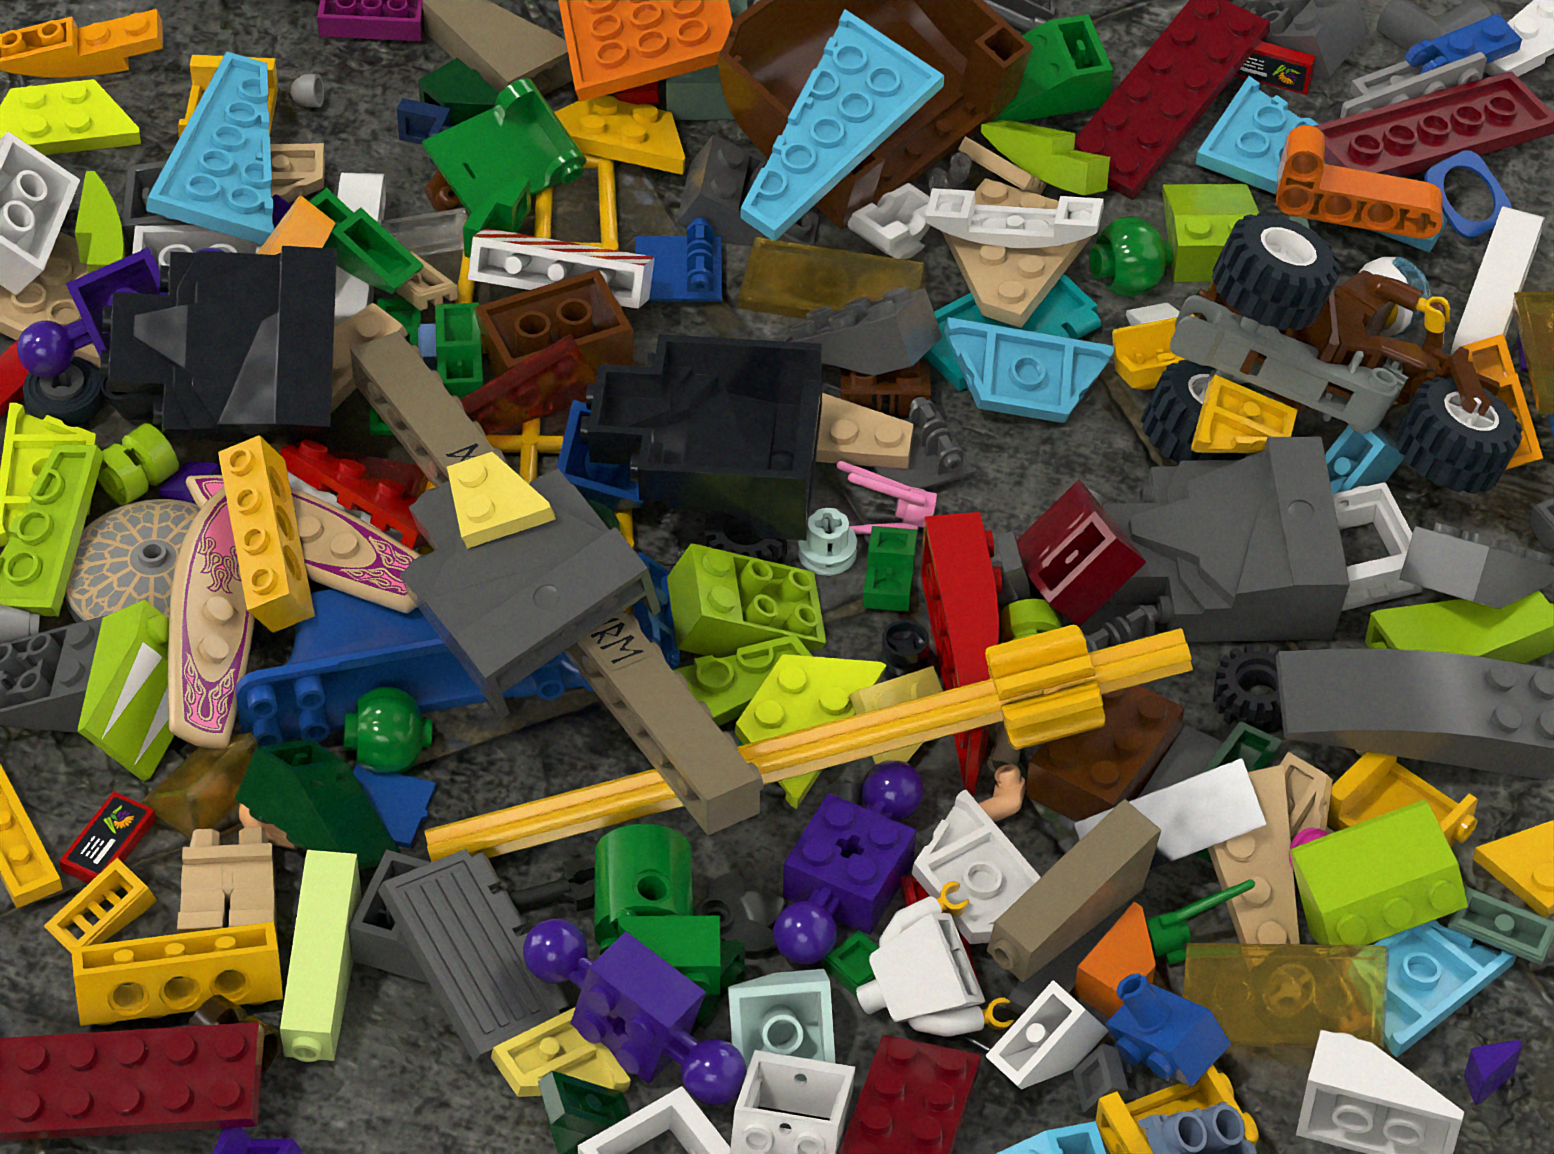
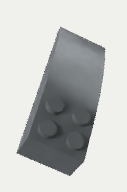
M1316 649L1279 651L1276 655L1284 738L1541 780H1548L1554 773V669L1472 655L1420 650Z

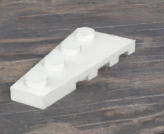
M1533 0L1507 22L1522 38L1520 50L1486 64L1484 72L1495 76L1512 71L1518 77L1544 64L1546 57L1554 54V0Z

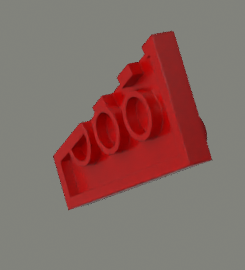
M302 440V442L282 447L280 455L285 459L287 471L318 491L329 492L333 489L337 492L336 502L348 510L368 511L372 514L370 524L383 532L390 531V528L398 530L403 534L400 543L411 550L429 544L417 529L409 510V506L414 504L418 498L406 493L405 487L402 484L391 479H378L366 473L367 469L364 465L349 459L340 460L328 454V449L324 445L312 440Z

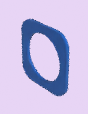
M1461 151L1432 166L1425 174V182L1436 185L1443 194V214L1453 229L1464 238L1473 239L1491 230L1496 225L1501 208L1503 206L1512 208L1510 200L1483 159L1472 151ZM1466 168L1484 180L1493 198V210L1488 219L1472 221L1464 218L1452 208L1444 192V178L1450 169Z

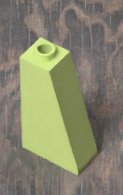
M307 850L280 1025L284 1057H294L304 1062H314L317 1060L334 1061L354 962L352 960L349 925L362 901L357 854Z

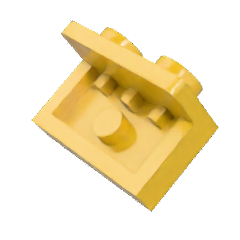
M1177 317L1113 330L1115 371L1131 388L1139 390L1154 389L1168 365L1172 363L1177 364L1180 360H1187L1175 355L1170 350L1171 338L1176 330L1175 323Z

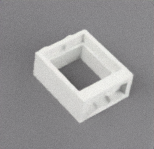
M1386 483L1358 486L1352 490L1333 494L1339 530L1373 522L1390 554V557L1347 566L1350 586L1342 611L1421 593L1422 586L1399 580L1412 538V532Z
M755 1050L734 1111L730 1154H838L850 1113L855 1067ZM804 1074L807 1080L799 1081L796 1075ZM759 1107H764V1108H770V1109H776V1110H782V1111H788V1112H794V1113H800V1114H806V1115H812V1116L830 1118V1120L828 1121V1120H822V1119H816V1118H810V1117H804V1116H798V1115H792V1114H786V1113H780V1112L762 1110V1109H758V1108H759ZM787 1123L791 1126V1129L781 1128L780 1125Z
M683 1086L578 1145V1154H626L668 1129L672 1131L689 1154H730V1146Z

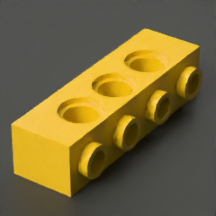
M260 435L218 452L247 611L273 633L314 617L315 613L285 459Z
M274 921L71 948L80 1026L93 1024L110 1025L117 1021L138 1018L157 1019L168 1014L197 1011L206 1000L214 995H222L236 1005H261L268 1001L283 999ZM179 976H182V977H183V978H179V979H172V978H174V977H179Z

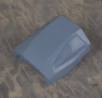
M1226 1102L1215 1104L1203 1110L1196 1108L1191 1111H1180L1170 1116H1166V1114L1160 1116L1159 1114L1151 1115L1138 1121L1139 1126L1147 1135L1153 1154H1257L1255 1146L1244 1137L1245 1128L1241 1115L1235 1108L1227 1105Z

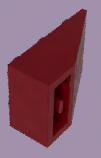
M1080 480L1073 484L1017 539L1024 568L1030 580L1051 606L1078 627L1088 620L1146 563L1145 559Z

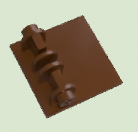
M919 359L911 367L874 376L840 367V399L872 409V394L876 395V411L881 412V395H889V416H894L895 395H898V416H909L910 404L914 399L924 397L926 400H930L931 385L928 359Z

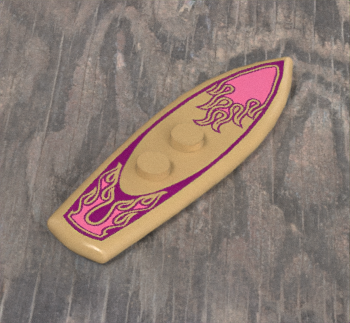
M222 475L188 476L186 479V485L200 510L224 486ZM290 487L309 580L403 613H410L417 608L409 597L399 574L405 571L414 559L421 556L420 554L356 516L322 499Z
M224 486L204 504L193 519L182 541L174 570L168 636L169 730L175 736L193 745L221 750L228 747L238 710L235 695L236 684L246 674L255 617L247 611Z

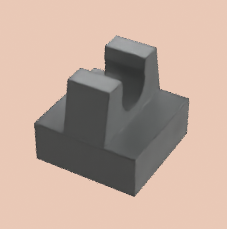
M1101 1044L1073 1070L1083 1114L1096 1116L1099 1098L1114 1092H1118L1124 1104L1139 1099L1137 1090L1127 1086L1126 1079L1133 1072L1131 1064L1121 1061L1118 1047Z

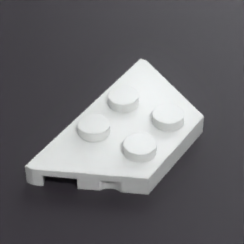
M966 789L958 794L954 807L947 818L941 820L933 833L932 841L929 845L924 846L915 860L912 875L926 892L935 899L940 897L941 890L946 883L951 881L960 883L959 890L948 894L946 899L952 904H960L964 900L969 899L966 911L962 915L952 918L956 928L970 944L989 943L994 922L1041 878Z

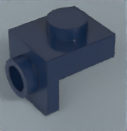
M402 98L397 108L399 140L422 144L423 140L453 127L451 126L450 108Z

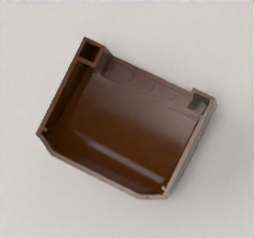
M759 0L734 19L725 44L718 56L720 82L727 106L742 131L769 160L772 154V147L778 135H782L788 123V116L811 72L817 68L822 59L824 48L829 38L834 36L844 9L944 75V86L815 204L838 228H849L848 221L852 217V213L870 203L877 206L883 195L914 181L960 146L965 136L970 138L981 129L982 124L990 123L999 116L1017 95L1033 46L983 0Z

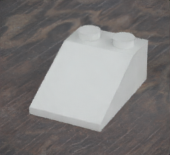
M1321 1030L1307 1081L1296 1135L1366 1154H1453L1464 1111L1373 1043L1359 1040L1347 1033H1332Z

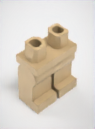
M262 826L244 827L239 831V844L221 845L220 833L214 829H195L190 847H183L182 850L183 866L181 874V904L177 921L178 934L227 928L228 905H230L229 927L274 921L278 945L276 867L272 843H268L265 828Z

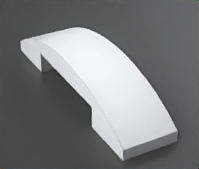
M932 188L925 212V222L950 235L980 244L1009 248H1043L1072 243L1096 234L1099 228L1104 201L1100 198L1060 196L1057 209L978 205L975 201V191Z

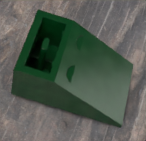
M311 739L257 747L234 798L250 809L249 814L254 819L265 824H273L287 833V840L298 847L316 851L357 854L359 870L379 866L386 849L400 853L347 762Z

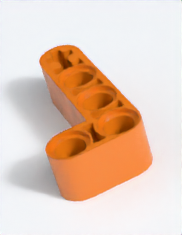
M1302 125L1295 127L1289 132L1277 173L1276 204L1284 214L1418 239H1427L1440 232L1443 221V194L1436 185L1424 181L1324 164L1325 137L1318 128Z

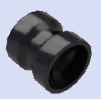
M898 620L885 628L882 634L883 652L881 654V662L886 664L884 677L887 680L927 668L929 635L926 629L918 622Z

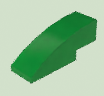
M325 188L309 201L335 222L323 248L337 249L336 266L352 276L393 294L423 269L424 265L361 207L353 212L328 188Z
M479 302L435 305L437 372L451 396L456 395L460 399L466 414L485 413L481 332L474 308L479 306Z

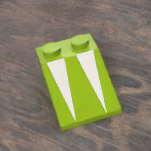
M145 599L102 618L77 730L142 781L151 778L174 737V734L169 730L168 715L169 618Z

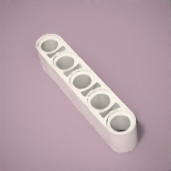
M342 172L337 198L353 212L361 207L383 227L386 205L385 174ZM336 266L335 326H339L373 303L375 289L374 286L352 276Z
M1504 206L1501 208L1460 321L1450 356L1460 346L1504 334V337H1506L1540 239L1545 217Z

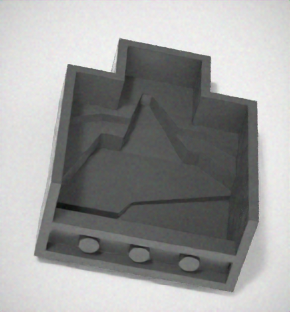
M1267 437L1264 451L1241 460L1180 461L1178 466L1151 467L1147 485L1140 486L1139 503H1102L1104 510L1146 561L1106 601L1107 605L1156 604V610L1159 614L1158 623H1165L1166 632L1182 628L1186 642L1333 639L1350 583L1322 437Z
M559 468L548 475L539 476L529 483L532 488L549 502L556 520L468 549L461 537L450 480L438 488L425 491L414 504L409 506L417 529L434 551L429 555H421L414 559L407 569L399 575L409 597L502 719L510 714L502 693L638 600L643 602L653 616L661 611L648 567L616 527L611 530L607 528L585 498L567 480Z

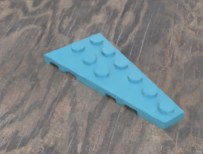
M1248 76L1198 150L1196 164L1276 194L1278 168L1289 132L1298 126H1315L1318 123L1311 118H1300L1289 111L1288 102L1278 95L1273 98L1269 97L1259 90L1260 83ZM1443 214L1440 232L1427 239L1379 231L1374 232L1430 253L1446 227L1447 218Z

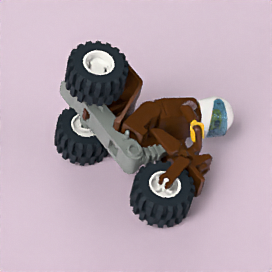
M1258 213L1257 216L1249 214L1244 216L1243 219H1239L1235 223L1212 270L1214 273L1208 290L1200 288L1196 295L1188 297L1176 319V330L1171 338L1170 350L1175 355L1187 360H1180L1177 364L1172 363L1167 366L1142 414L1141 422L1144 424L1142 429L1144 434L1150 437L1149 442L1153 447L1158 448L1163 456L1172 459L1178 465L1180 461L1241 460L1247 457L1248 453H1201L1191 450L1207 386L1215 374L1252 390V386L1249 382L1260 386L1286 405L1297 409L1298 413H1304L1306 408L1310 411L1323 413L1322 418L1324 421H1329L1333 416L1347 422L1351 429L1362 434H1368L1370 431L1377 429L1387 410L1394 404H1407L1410 394H1412L1413 399L1395 432V440L1398 442L1396 447L1399 453L1405 456L1404 460L1406 463L1414 467L1417 473L1424 478H1428L1434 484L1447 487L1452 491L1460 493L1465 491L1469 494H1477L1478 491L1486 492L1492 486H1495L1522 440L1521 424L1516 421L1518 417L1512 410L1507 408V404L1496 397L1499 392L1500 383L1476 373L1473 362L1468 361V349L1460 346L1451 356L1441 352L1444 344L1445 323L1450 322V306L1443 297H1431L1430 286L1424 274L1405 258L1381 257L1365 264L1357 275L1344 282L1334 291L1333 287L1341 272V266L1338 264L1340 260L1337 254L1331 250L1330 244L1321 239L1319 234L1297 221H1292L1279 215L1271 216L1267 213ZM1424 317L1426 340L1422 348L1416 343L1393 339L1405 335Z

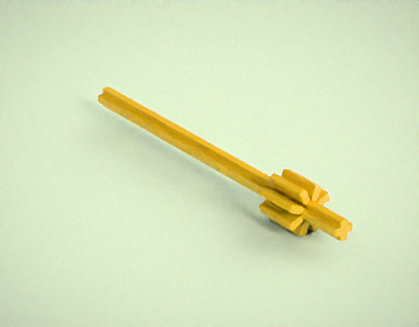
M1069 625L988 647L985 652L990 676L988 680L737 746V749L747 763L752 762L756 765L762 776L763 785L1002 721L1010 746L1015 750L1103 727L1105 725V714L1101 695L1193 671L1192 659L1182 628L1088 653L1082 630L1077 625ZM651 769L426 829L424 832L431 862L467 849L471 857L485 853L487 858H492L676 809L684 805L657 770Z

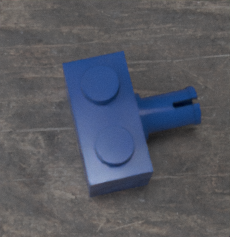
M1139 973L1125 977L1117 986V995L1124 1004L1105 1024L1117 1041L1114 1047H1118L1120 1056L1129 1064L1137 1066L1141 1063L1149 1067L1163 1080L1169 1081L1173 1078L1192 1087L1231 1045L1230 1040L1210 1009L1148 983L1147 978Z

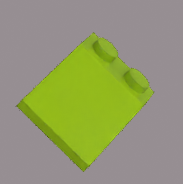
M1163 185L1162 196L1167 235L1173 252L1171 264L1173 282H1212V275L1214 273L1212 270L1235 223L1246 215L1252 214L1257 216L1260 213L1248 185Z

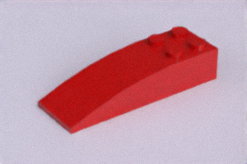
M980 512L927 516L924 520L920 578L944 691L990 679L985 652L988 647L998 645L999 606L997 594L1002 593V577L999 565L992 566L990 558L994 557L993 534L991 530H984ZM990 725L953 734L963 789H966L971 796H975L984 764Z

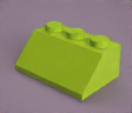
M1421 800L1289 849L1310 936L1332 958L1468 907L1459 864L1426 800Z

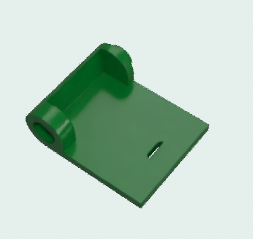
M530 78L519 79L503 89L496 99L494 108L422 141L423 148L469 215L491 194L521 176L530 179V197L560 183L566 185L574 182L582 175L584 171L583 166L586 163V157Z

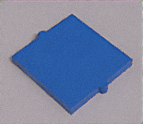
M356 764L353 774L395 845L411 849L422 821L428 820L427 808L436 789V782L393 772L376 773L361 768Z

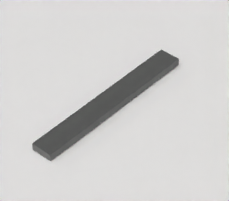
M1185 725L1138 798L1201 774L1224 742ZM1153 869L1149 870L1148 875H1147V878H1148V876L1150 875V873L1152 872ZM1136 895L1026 981L1022 982L1019 980L1007 998L1010 1003L1006 1004V1009L1021 1016L1053 980L1072 996L1075 989L1078 965L1125 913Z

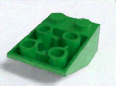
M1089 14L1049 20L1022 35L1033 46V50L1019 90L1001 114L991 122L999 120L1018 122L1101 108L1111 95L1113 68Z

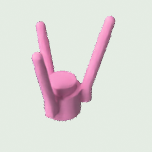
M844 461L837 462L839 470L850 473L848 476L850 482L898 498L894 517L902 518V523L849 526L854 530L855 535H871L872 526L918 530V526L924 528L925 517L933 516L937 493L904 485Z

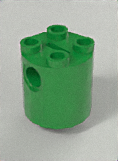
M632 824L616 828L600 839L595 847L594 934L595 941L600 946V956L619 938L618 916H693L692 846L684 835L671 828L655 824Z

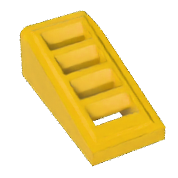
M116 858L48 921L44 927L72 954V947L102 944L147 911L157 899L150 889ZM121 888L128 892L123 899L115 894ZM105 899L114 906L108 913L99 905ZM89 911L99 919L94 926L83 917ZM73 922L85 932L79 940L66 929Z

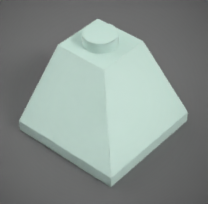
M824 969L772 973L728 987L732 1045L744 1057L747 1071L755 1050L835 1063L830 980ZM804 1074L796 1075L799 1081L807 1080Z

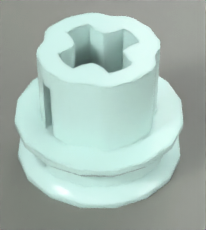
M835 508L818 509L808 519L807 541L798 540V557L806 569L818 575L831 576L843 573L849 569L856 560L857 537L854 530L849 527L847 516ZM828 543H832L830 552H828Z

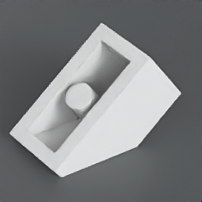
M1053 980L986 1054V1057L1020 1089H1024L1075 1069L1109 1030Z

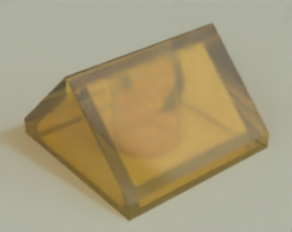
M252 733L231 736L228 747L222 750L199 747L141 801L142 804L154 809L156 816L191 839L195 829H213L239 804L234 798L254 751L258 747L257 740Z

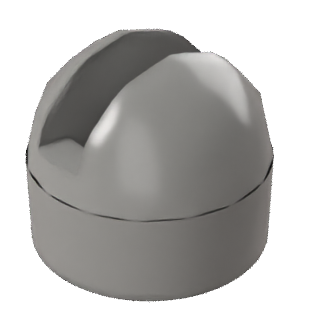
M320 74L301 75L292 83L290 94L293 101L299 106L307 108L322 106L324 85Z

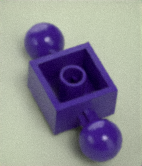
M149 247L66 283L81 319L66 326L47 320L29 325L18 339L17 354L19 361L29 373L37 377L51 378L66 371L73 362L75 351L89 344H94L101 359V350H110L111 334L102 333L103 306H112L113 292L168 295V293L159 292L160 270ZM203 248L198 250L225 252L218 248Z
M886 760L873 766L866 774L862 783V798L866 806L865 808L830 793L826 795L784 862L783 898L794 903L787 906L778 915L774 924L773 937L778 951L787 960L800 965H810L826 958L836 943L837 927L834 920L869 935L874 931L900 888L901 877L907 876L914 864L916 829L897 822L913 815L923 799V782L918 772L911 765L900 760Z
M559 918L547 919L538 923L529 931L524 941L523 957L530 972L544 982L563 983L570 980L581 989L570 1024L588 1042L593 1044L601 1042L609 1048L625 1071L636 1074L647 1084H650L674 1060L682 1066L681 1076L687 1092L703 1104H724L734 1099L741 1092L747 1074V1066L740 1051L734 1045L724 1040L709 1039L699 1042L690 1035L705 991L628 932L619 937L594 962L587 957L588 945L584 934L570 921Z

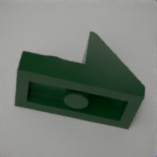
M552 1070L538 1081L544 1101V1111L547 1115L558 1154H577L578 1145L630 1116L623 1092Z

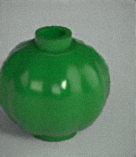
M1131 216L1120 217L1109 223L1097 237L1096 244L1091 246L1089 252V263L1093 276L1096 279L1114 277L1112 284L1105 285L1106 289L1114 294L1125 297L1139 296L1153 290L1162 280L1165 267L1170 266L1173 260L1172 247L1169 241H1162L1160 233L1147 221Z
M378 687L370 690L357 700L356 713H345L344 751H357L356 764L366 770L376 773L393 772L400 774L415 764L422 751V747H431L432 719H422V714L415 699L398 688Z

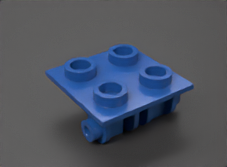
M694 219L687 228V236H635V254L655 257L650 296L647 302H722L721 236H713V228L706 219Z

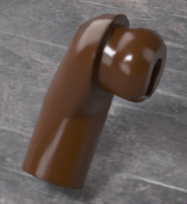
M438 170L426 184L425 193L434 210L443 214L452 213L457 209L460 200Z

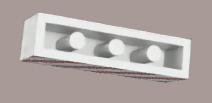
M485 228L473 236L468 280L532 290L599 269L618 304L639 309L649 300L655 257Z

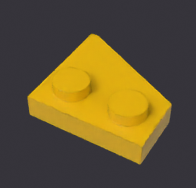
M1215 374L1207 386L1191 450L1201 453H1259L1264 451L1267 437H1291L1297 409Z

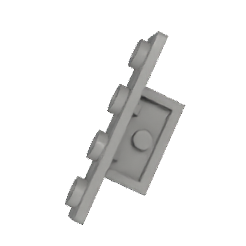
M1482 52L1422 74L1420 72L1424 65L1414 68L1407 61H1403L1354 79L1350 88V93L1354 99L1343 103L1340 118L1481 80L1487 57Z

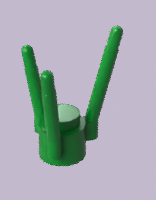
M1246 880L1223 891L1221 890L1174 912L1145 919L1154 958L1164 955L1168 965L1182 961L1240 959L1242 952L1238 949L1183 950V944L1191 941L1186 919L1255 887L1254 880Z

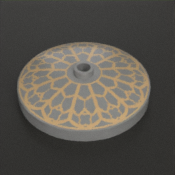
M174 499L138 501L113 509L85 527L82 531L65 592L68 610L76 623L110 615L144 599L169 618L175 565L182 541L193 519L200 511L197 504Z

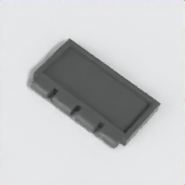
M464 849L386 880L377 891L473 1062L490 1056L493 1047L560 1015L572 1005L559 983L544 982L530 972L523 957L524 941L528 933L518 937L515 935L526 924L506 890L496 894L491 893L492 890L501 884V881L486 854L480 853L471 857L467 849Z

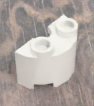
M907 183L883 195L877 206L870 203L852 213V217L848 221V227L887 255L893 256L898 261L909 259L926 246L920 240L931 226L925 222V212L930 197L910 183Z

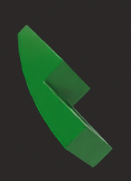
M521 176L499 188L485 199L469 216L463 225L465 257H471L473 236L485 228L517 233L531 210L529 178Z
M872 526L862 608L909 612L917 529Z

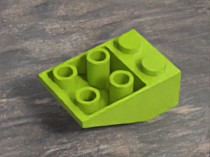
M691 543L667 576L678 650L705 656L713 655L714 658H723L736 655L737 648L794 634L807 650L823 649L826 645L815 574L812 571Z

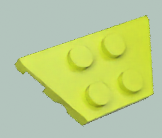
M95 79L11 88L0 105V139L7 132H10L43 155L141 144L139 127Z
M18 403L9 404L0 467V547L8 543L11 537L8 529L16 515L21 516L32 498L28 493L55 444L98 446L95 433L80 427L67 426L62 420L46 415L41 420L26 414L23 405ZM91 503L87 515H90Z
M782 654L736 722L735 734L745 745L856 715L849 695L858 690L879 684L885 675L886 664L877 661ZM822 770L777 781L786 792L785 799L790 806L798 808Z

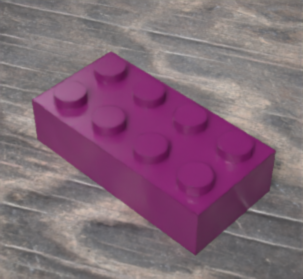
M320 0L317 16L319 36L422 40L424 27L422 0Z

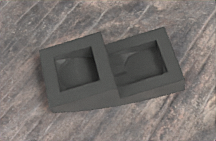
M1013 531L996 536L1003 564L999 566L1002 577V593L998 594L1003 608L1013 602L1030 599V587L1018 541Z

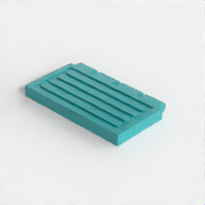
M1063 273L1025 324L1019 328L982 316L972 293H969L934 312L942 338L923 356L958 391L964 388L969 390L944 333V326L948 317L1078 340L1101 327V321L1097 315L1098 305Z

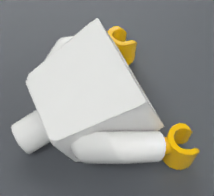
M955 881L948 882L943 886L939 898L935 899L933 896H929L895 913L879 939L880 948L869 956V962L876 979L859 986L856 990L858 1001L867 1014H872L887 1007L894 1022L908 1021L915 1031L946 1037L980 1031L983 1029L984 1024L995 1030H1003L1014 1022V1020L998 1022L993 1017L992 1010L994 1006L1010 1003L1006 998H997L982 1010L979 1006H976L986 1001L952 918L960 916L966 911L969 899L964 900L960 904L949 903L946 899L948 894L959 890L960 883Z

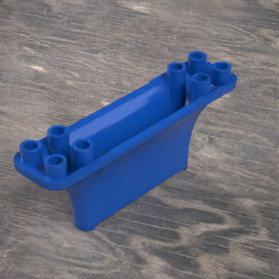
M336 589L311 593L315 616L296 624L294 648L291 657L284 666L247 673L238 681L235 689L241 732L246 740L254 743L255 748L281 744L282 741L301 737L304 740L311 739L315 743L323 741L329 736L330 732L344 730L345 713H356L357 700L365 693L378 687L398 688L408 693L415 699L421 713L488 701L418 607L410 613H403ZM563 651L504 691L502 695L503 698L538 695L541 699L552 700L559 697L564 692V689L584 686L589 691L594 690Z

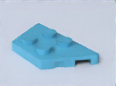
M950 317L947 318L944 326L946 338L978 409L1065 423L1108 364L1114 352V346Z
M1432 920L1379 940L1353 960L1348 974L1390 1053L1397 1058L1514 964L1517 955L1504 950L1499 952L1472 943V937L1444 927L1437 921Z

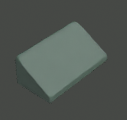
M1465 888L1468 907L1454 912L1448 928L1539 965L1543 964L1554 944V921L1474 889Z

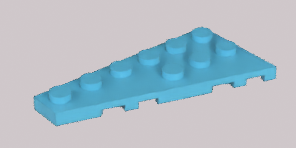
M844 9L834 36L829 38L824 48L822 59L817 68L811 72L788 116V123L782 135H778L772 147V154L764 168H761L741 206V219L771 240L776 241L944 86V75Z
M231 52L225 53L147 198L146 211L261 245L266 242L274 231V224H272L273 198H271V148L268 130L269 112L267 107V63Z

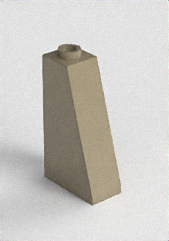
M422 0L424 31L453 59L458 57L469 68L476 69L483 79L497 91H502L519 79L530 78L543 96L573 80L566 40L489 0Z
M1124 799L994 922L987 952L992 955L995 962L1001 968L1009 970L1020 981H1026L1143 890L1162 830Z

